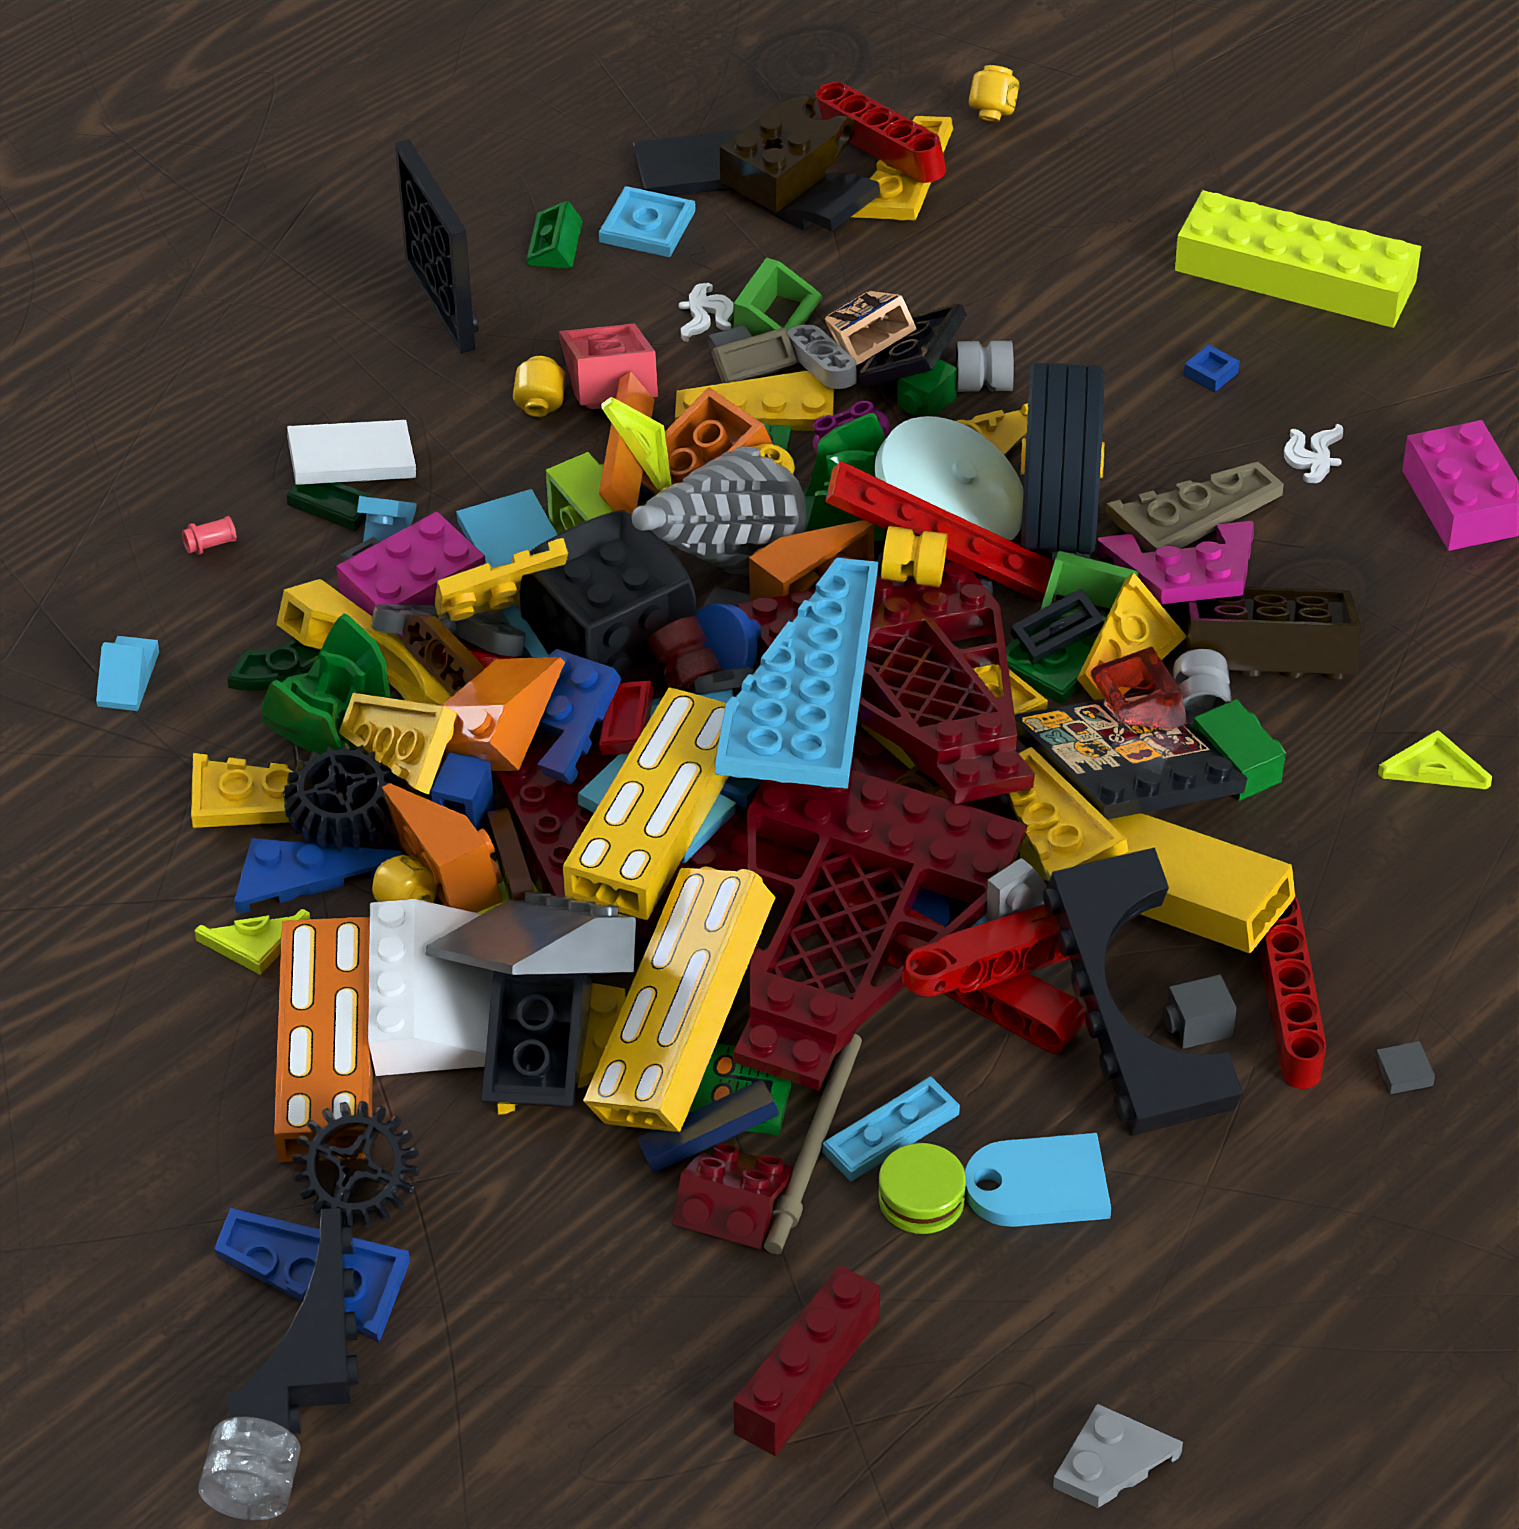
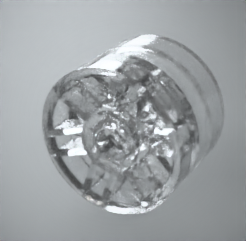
M235 1417L218 1423L212 1431L206 1455L207 1459L204 1462L198 1485L200 1496L213 1509L238 1519L267 1520L281 1515L288 1506L293 1478L301 1452L298 1440L284 1427L260 1418Z

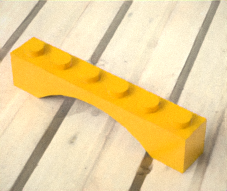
M318 579L284 589L276 625L303 645L321 649L334 623L345 613L378 643L387 663L388 682L406 701L442 706L452 697L407 650L400 636L373 629L371 627L373 618L371 615L323 580Z

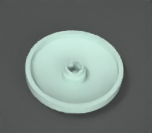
M917 417L899 424L880 446L875 460L876 478L1010 541L1021 530L1024 491L1021 481L1005 455L992 442L975 430L946 418Z

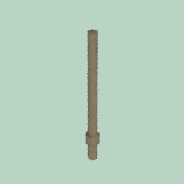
M854 1034L852 1041L840 1050L784 1195L777 1198L771 1215L773 1223L764 1244V1248L772 1254H780L782 1252L790 1229L796 1227L803 1211L801 1200L862 1043L861 1037L857 1034Z

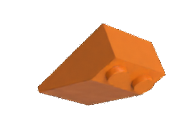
M708 387L665 431L671 486L675 483H682L683 478L691 475L689 474L690 472L704 466L716 457H720L725 452H733V450L740 446L753 447L759 444H773L764 424ZM643 470L641 484L655 494H659L661 491L656 489Z
M861 520L784 536L766 547L758 549L749 557L750 601L763 597L785 596L800 590H815L816 584L837 557L874 561V524Z
M561 657L496 659L442 705L458 713L453 724L454 732L452 738L446 744L441 759L445 762L448 753L451 752L490 761L491 771H519L565 661Z
M391 783L382 787L399 844L407 856L413 857L433 873V882L435 885H438L436 897L441 905L477 913L503 902L498 886L499 883L503 882V877L495 861L490 858V854L494 853L495 849L489 835L483 828L477 831L467 816Z

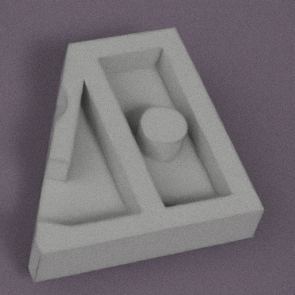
M1020 858L988 879L986 922L1044 904L1043 891L1046 890L1047 884L1024 859Z

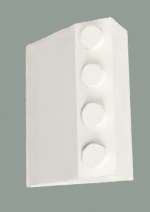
M417 899L370 903L368 1043L376 1076L485 1067L493 970L426 955L427 945L482 914Z

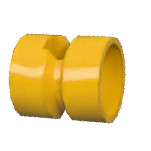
M889 526L884 546L881 579L905 582L909 577H913L918 585L940 587L946 557L947 534L924 531L920 536H915L912 529Z

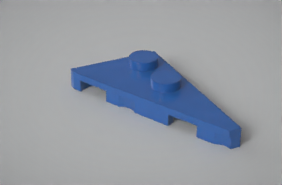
M251 838L234 900L236 913L249 912V904L277 897L279 903L293 900L300 895H312L344 886V878L369 872L372 879L381 863L392 857L400 856L402 853L395 850L360 847L357 850L355 847L343 846L341 852H339L335 845H329L322 850L319 844Z

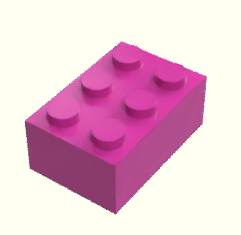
M1482 420L1407 435L1402 471L1448 551L1519 536V481Z
M435 512L336 565L339 593L372 617L374 606L377 604L435 605L438 580L486 564L485 555L442 515Z

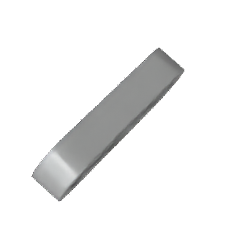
M798 325L788 330L787 333L797 361L824 386L833 389H843L853 386L857 382L856 360L823 330L814 325Z

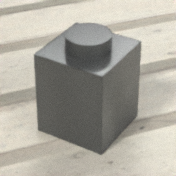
M1221 974L1169 987L1168 1005L1163 1007L1162 1010L1163 1020L1167 1031L1175 1033L1182 1049L1230 1038L1234 1035L1237 1008Z

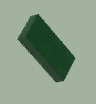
M339 482L295 484L286 494L287 505L353 531L357 530L367 513L357 512L359 496L376 498L373 495Z

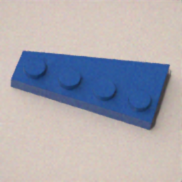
M230 1208L214 1250L217 1258L303 1302L315 1268L320 1241V1229ZM353 1238L354 1254L345 1255V1268L354 1269L355 1297H347V1312L355 1311L358 1332L380 1343L411 1260L409 1251Z

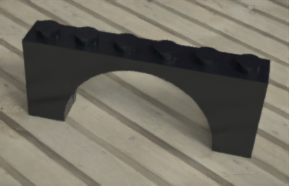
M1155 847L1053 871L1047 888L1043 891L1046 911L1049 916L1055 915L1059 927L1057 941L1060 952L1064 957L1069 956L1074 970L1071 972L1073 990L1078 998L1083 997L1088 1011L1085 1013L1088 1033L1092 1039H1098L1102 1051L1099 1056L1102 1074L1107 1081L1112 1080L1117 1094L1114 1096V1107L1120 1122L1127 1123L1131 1136L1235 1110L1243 1094L1228 1052L1190 1054L1169 1049L1153 1042L1137 1031L1124 1018L1109 992L1104 969L1108 943L1115 933L1129 920L1149 909L1162 906L1169 889Z

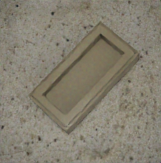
M785 327L713 348L711 351L722 384L760 378L796 367L798 364Z

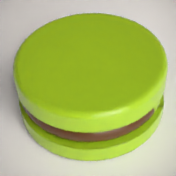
M914 1143L900 1147L884 1160L880 1168L878 1200L883 1215L894 1226L910 1233L930 1234L944 1230L959 1218L964 1208L966 1187L964 1168L953 1153L938 1145Z

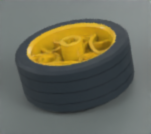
M1035 362L1030 366L1026 438H1022L1020 474H1024L1021 546L1031 551L1039 549L1041 552H1056L1058 550L1066 553H1076L1078 551L1081 554H1091L1095 550L1100 478H1103L1105 442H1102L1105 370L1100 365H1088L1086 367V365L1069 364L1067 366V364L1049 363L1047 365V363Z

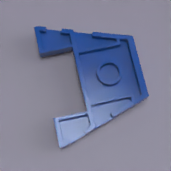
M556 649L547 657H561L565 663L537 729L556 735L559 738L537 765L546 776L572 785L579 773L575 765L580 755H587L592 745L589 735L596 721H603L622 679L612 667Z

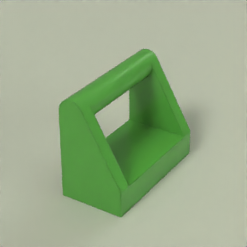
M766 258L733 303L734 328L745 325L752 337L782 328L764 314L777 296L800 302V305L784 326L788 332L792 327L806 323L822 300V295L780 261Z
M1058 551L1041 610L1053 604L1056 595L1067 597L1080 589L1085 592L1093 605L1111 609L1125 579L1132 573H1135L1138 577L1139 571ZM1073 609L1054 620L1065 619L1080 610Z

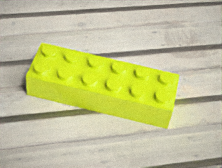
M1202 190L1178 234L1175 271L1394 328L1417 280L1421 246Z

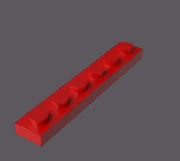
M842 461L833 468L825 502L885 530H888L889 526L912 529L915 536H920L924 531L947 534L945 558L955 563L963 564L968 569L1032 599L1040 601L1044 598L1054 561Z

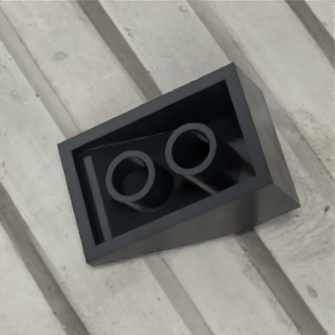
M493 970L482 1102L574 1107L589 1021L592 980L587 973L511 975Z

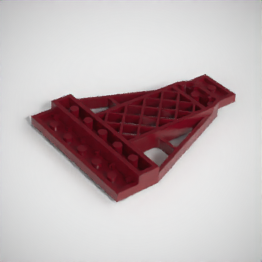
M950 562L944 565L940 587L918 585L913 577H909L905 582L883 580L881 576H877L861 695L864 699L860 698L857 721L901 747L918 770L937 781L953 804L1033 788L1035 773L1016 751L1017 729L1000 604L975 574L960 563ZM816 589L809 591L800 590L792 594L772 598H757L754 601L737 604V607L744 611L749 618L757 620L760 624L761 636L757 642L756 661L759 665L761 664L763 654L788 621H794L798 615L800 605L804 600L809 601ZM992 634L993 639L992 644L967 649L957 648L952 643V641ZM996 665L1000 697L994 696L973 668Z
M852 769L850 770L848 789L762 780L747 810L748 870L758 874L771 892L789 897L791 901L768 949L761 950L757 942L749 961V1020L733 1051V1062L819 1091L834 1056L852 1041L857 1028L904 987L902 981L904 965L880 986H876L899 935H907L928 942L926 945L938 942L946 935L971 928L986 914L988 879L1015 862L1026 837L1027 824L960 803L953 804L951 800ZM756 835L813 853L802 877L791 879L757 868ZM849 868L855 879L836 885L830 874ZM862 869L870 871L872 873L865 875ZM821 878L826 889L814 892V889L819 879ZM891 881L896 892L878 898L872 887ZM920 888L971 904L945 928L908 916ZM862 891L868 902L849 908L843 897ZM834 901L839 912L820 918L815 907ZM894 908L889 918L885 910ZM805 911L811 922L797 926ZM875 914L881 926L863 932L857 920ZM847 924L853 936L834 942L828 930ZM818 934L824 946L804 952L799 940ZM879 941L875 951H873L870 944ZM788 945H790L795 956L781 960ZM860 948L866 959L847 966L841 954ZM831 958L837 970L818 976L812 964ZM915 959L912 961L910 966H912L915 963ZM802 968L808 980L797 982L783 977V974ZM863 975L858 986L854 978ZM845 982L851 994L840 996L826 991L825 988Z

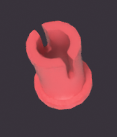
M229 516L198 526L190 523L188 529L182 530V539L187 552H196L197 555H201L203 549L235 542L237 539L234 524Z

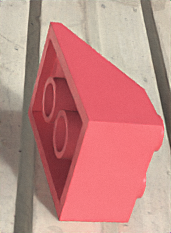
M635 323L559 331V339L572 389L580 405H585L589 409H601V404L610 397L616 399L619 379L629 371L635 375L652 397H658L655 350Z

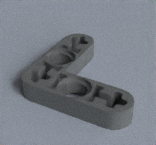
M377 604L374 606L371 627L386 633L403 634L404 624L412 615H431L438 619L439 617L435 605ZM485 612L475 613L473 616L459 621H451L450 618L439 619L453 635H457L491 653L504 656L523 655L526 633Z

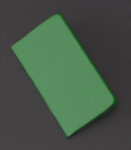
M564 201L537 213L526 263L529 266L570 268L573 266L582 218L569 201Z

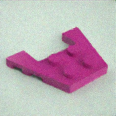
M1253 521L1217 524L1216 539L1218 543L1202 542L1196 547L1183 549L1174 546H1163L1158 548L1156 552L1147 553L1141 552L1133 534L1098 537L1097 553L1103 559L1110 556L1116 566L1139 571L1138 578L1161 604L1241 596L1245 588L1248 559H1250L1251 542H1253L1254 537Z

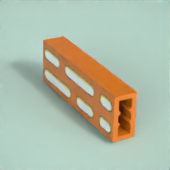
M370 917L282 921L274 1125L278 1162H293V1154H308L309 1149L298 1144L297 1139L299 1136H306L313 1141L317 1134L312 1132L307 1124L310 1120H314L321 1128L325 1127L328 1122L323 1117L322 1111L326 1108L333 1113L335 1119L342 1117L340 1103L347 1102L351 1109V1115H357L359 1102L365 1101L369 1109L368 1117L372 1118L373 1061L368 1043ZM357 1127L343 1130L333 1136L327 1144L339 1148H348L356 1142L359 1135L363 1134L365 1128ZM363 1152L362 1154L359 1153L356 1159L365 1158L366 1155ZM338 1155L335 1156V1157H337V1158H339V1159H345V1158H342V1157H340V1156H338Z

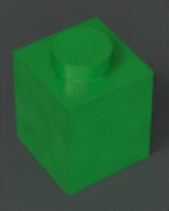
M939 359L931 371L898 379L897 407L916 417H936L957 398L958 368Z

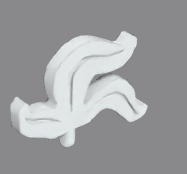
M710 283L697 284L689 294V301L680 302L678 305L680 309H690L691 316L694 318L681 328V339L688 342L689 337L692 335L701 334L708 330L711 326L708 313L715 314L716 327L720 330L731 329L730 321L734 315L733 302L724 295L715 294L707 296V292L713 291V285Z
M1336 424L1332 430H1323L1314 434L1311 437L1312 451L1305 449V435L1297 429L1290 430L1291 439L1284 448V458L1293 468L1311 469L1310 473L1303 474V480L1306 483L1321 482L1329 473L1330 466L1341 465V459L1330 458V451L1327 448L1329 445L1342 439L1343 427Z

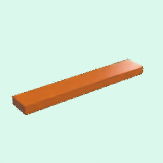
M629 371L619 379L616 399L652 418L655 399L635 375ZM611 423L599 494L614 512L626 511L632 514L638 504L643 468Z

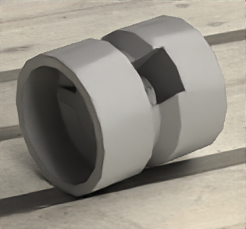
M957 341V392H979L983 385H987L990 392L1013 391L1014 359L1012 341H990L987 347H982L979 341Z
M1196 649L1184 653L1175 661L1173 675L1176 689L1177 714L1191 727H1193L1194 717L1232 701L1228 685L1230 684L1226 659L1220 653L1211 649Z

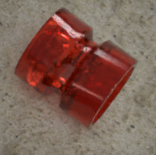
M695 616L682 618L664 626L652 634L647 641L659 664H666L663 675L669 687L686 692L696 690L694 680L697 677L723 670L713 649L704 647L707 637Z

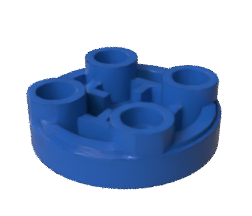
M710 604L701 608L690 621L685 637L686 659L696 679L699 676L726 669L753 668L757 655V642L761 636L760 624L757 620L749 618L744 611L732 604Z

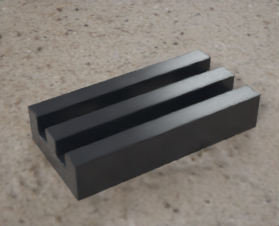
M1080 589L1011 625L1010 634L1014 640H1019V647L1023 652L1029 654L1028 659L1034 665L1097 632L1102 628L1104 619L1085 592ZM1080 605L1083 608L1082 610L1070 615L1065 619L1062 618L1052 623L1050 627L1032 635L1031 637L1027 635V633L1075 609Z

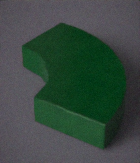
M293 637L289 642L273 649L264 651L244 650L227 678L228 687L247 691L268 690L269 684L273 680L277 679L282 683L288 677L308 673L321 649L305 646Z

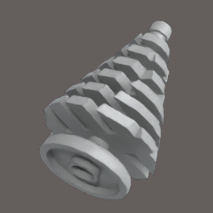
M740 446L733 450V452H725L720 457H716L704 466L690 472L689 474L691 475L683 478L682 483H675L668 488L662 489L659 494L648 500L645 506L635 508L631 518L636 529L640 531L651 530L660 540L716 567H720L732 575L749 578V557L758 549L766 547L780 537L803 533L807 518L806 500L799 481L786 467L776 464L771 458L759 456L760 449Z

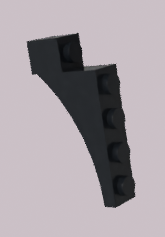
M340 1208L321 1209L320 1241L315 1268L305 1298L289 1330L272 1355L251 1379L239 1390L228 1391L229 1438L234 1457L293 1453V1434H301L302 1432L300 1407L350 1403V1385L359 1384L357 1355H349L348 1341L357 1340L355 1311L347 1312V1297H355L354 1269L345 1268V1255L354 1254L352 1225L343 1226Z

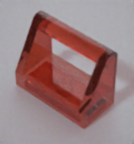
M1152 646L1098 665L1091 670L1093 681L1120 723L1174 729L1188 724L1181 690ZM1118 687L1144 689L1150 695L1127 703Z

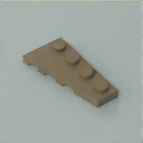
M1257 461L1211 474L1210 480L1197 483L1189 480L1178 483L1175 490L1157 495L1153 490L1138 494V500L1126 504H1122L1121 500L1109 502L1106 506V515L1126 534H1133L1137 544L1146 552H1156L1158 548L1163 546H1174L1181 549L1215 531L1217 524L1231 523L1281 497L1284 484Z

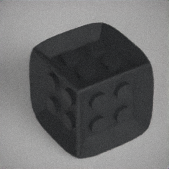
M615 511L600 515L562 532L530 551L531 555L549 551L548 542L564 538L568 552L565 565L523 575L519 591L521 618L528 622L549 655L556 649L598 662L614 668L622 679L620 683L651 681L653 690L673 680L689 668L685 653V637L689 623L697 613L696 596L692 582L678 558L651 530L640 531L634 527L631 518L632 514L626 511Z

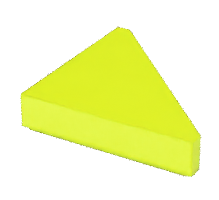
M612 397L601 404L602 410L656 489L662 491V489L671 486L664 425Z
M1439 730L1379 764L1378 775L1383 779L1478 789L1491 787L1492 776Z
M301 909L295 916L270 920L268 915L236 920L233 926L213 929L200 925L194 930L196 941L261 975L281 954L282 921L310 919V912Z

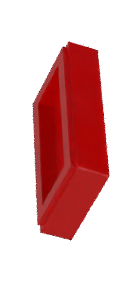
M651 681L619 684L602 723L599 742L602 756L629 754L650 720L654 693Z

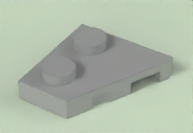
M1097 1404L1055 1474L1053 1488L1099 1508L1117 1497L1118 1492L1123 1488L1133 1487L1148 1478V1471L1167 1459L1171 1463L1179 1459L1182 1453L1183 1442Z

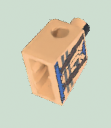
M866 292L825 318L834 341L856 360V366L917 329L902 295L883 292Z

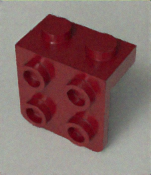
M720 1142L703 1150L681 1172L672 1225L762 1249L768 1236L774 1200L787 1186L794 1167L784 1164L781 1158L773 1155L763 1154L754 1156L740 1152L737 1146L730 1143Z

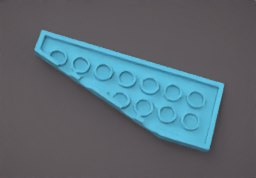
M838 557L834 560L816 584L815 593L809 601L804 600L798 608V615L794 621H788L763 654L761 664L753 675L748 674L742 682V690L737 697L732 696L725 705L716 756L715 774L735 778L745 777L781 783L790 782L818 785L826 788L848 789L878 562Z

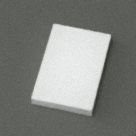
M406 420L287 426L288 444L295 483L297 485L416 478V464Z

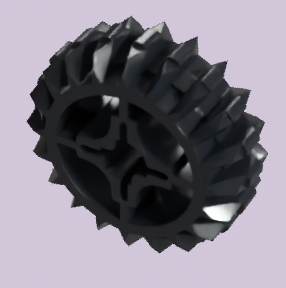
M346 742L341 750H333L327 744L325 753L320 755L311 750L309 761L298 760L296 771L289 772L288 785L284 786L285 790L283 791L286 817L291 821L295 833H303V838H305L307 844L318 840L322 850L330 844H335L339 852H341L346 844H352L358 850L360 841L367 840L374 844L377 837L376 833L388 834L389 823L393 821L382 787L389 783L400 787V780L397 775L391 772L389 767L374 759L375 751L367 754L363 744L356 750H350Z
M365 1101L359 1102L357 1115H351V1109L347 1102L340 1103L342 1117L335 1119L333 1113L328 1108L324 1109L322 1114L328 1122L325 1127L321 1128L314 1120H310L307 1124L310 1130L317 1134L313 1141L306 1136H299L297 1139L298 1144L309 1149L308 1154L297 1153L292 1156L294 1163L306 1165V1170L297 1171L293 1174V1180L295 1182L309 1181L310 1185L304 1187L299 1192L300 1198L306 1200L315 1195L318 1196L310 1207L314 1214L320 1213L321 1209H324L326 1206H329V1209L340 1208L341 1213H345L344 1226L352 1225V1228L355 1224V1215H361V1221L365 1228L372 1227L373 1221L370 1213L376 1210L384 1222L388 1221L390 1215L384 1206L390 1201L397 1209L402 1210L405 1204L396 1196L399 1189L407 1194H413L415 1191L413 1185L403 1181L404 1176L414 1177L420 1174L418 1167L406 1165V1160L419 1156L418 1149L414 1147L403 1149L402 1145L413 1138L411 1131L406 1130L395 1135L394 1132L399 1128L402 1120L395 1115L386 1124L382 1123L386 1115V1109L380 1105L375 1109L372 1118L368 1117L369 1109ZM357 1127L365 1128L363 1134L359 1135L356 1142L348 1148H339L327 1144L333 1136L343 1130ZM379 1133L389 1141L394 1154L393 1173L384 1170L373 1162L372 1155L376 1146L374 1142ZM363 1152L366 1155L362 1159L363 1162L368 1164L370 1170L377 1174H372L368 1171H356L353 1177L350 1176L349 1178L346 1173L350 1169L344 1166V1162L335 1156L338 1155L345 1159H356L359 1153L362 1154ZM320 1157L329 1160L330 1163L335 1164L339 1168L340 1175L336 1184L338 1188L333 1197L325 1191L319 1178L318 1164ZM370 1181L386 1186L381 1193L370 1200L359 1203H347L350 1194L353 1195L358 1185L363 1182Z

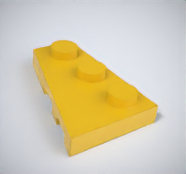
M1132 573L1125 579L1077 677L1079 683L1094 700L1124 695L1187 637L1135 573Z

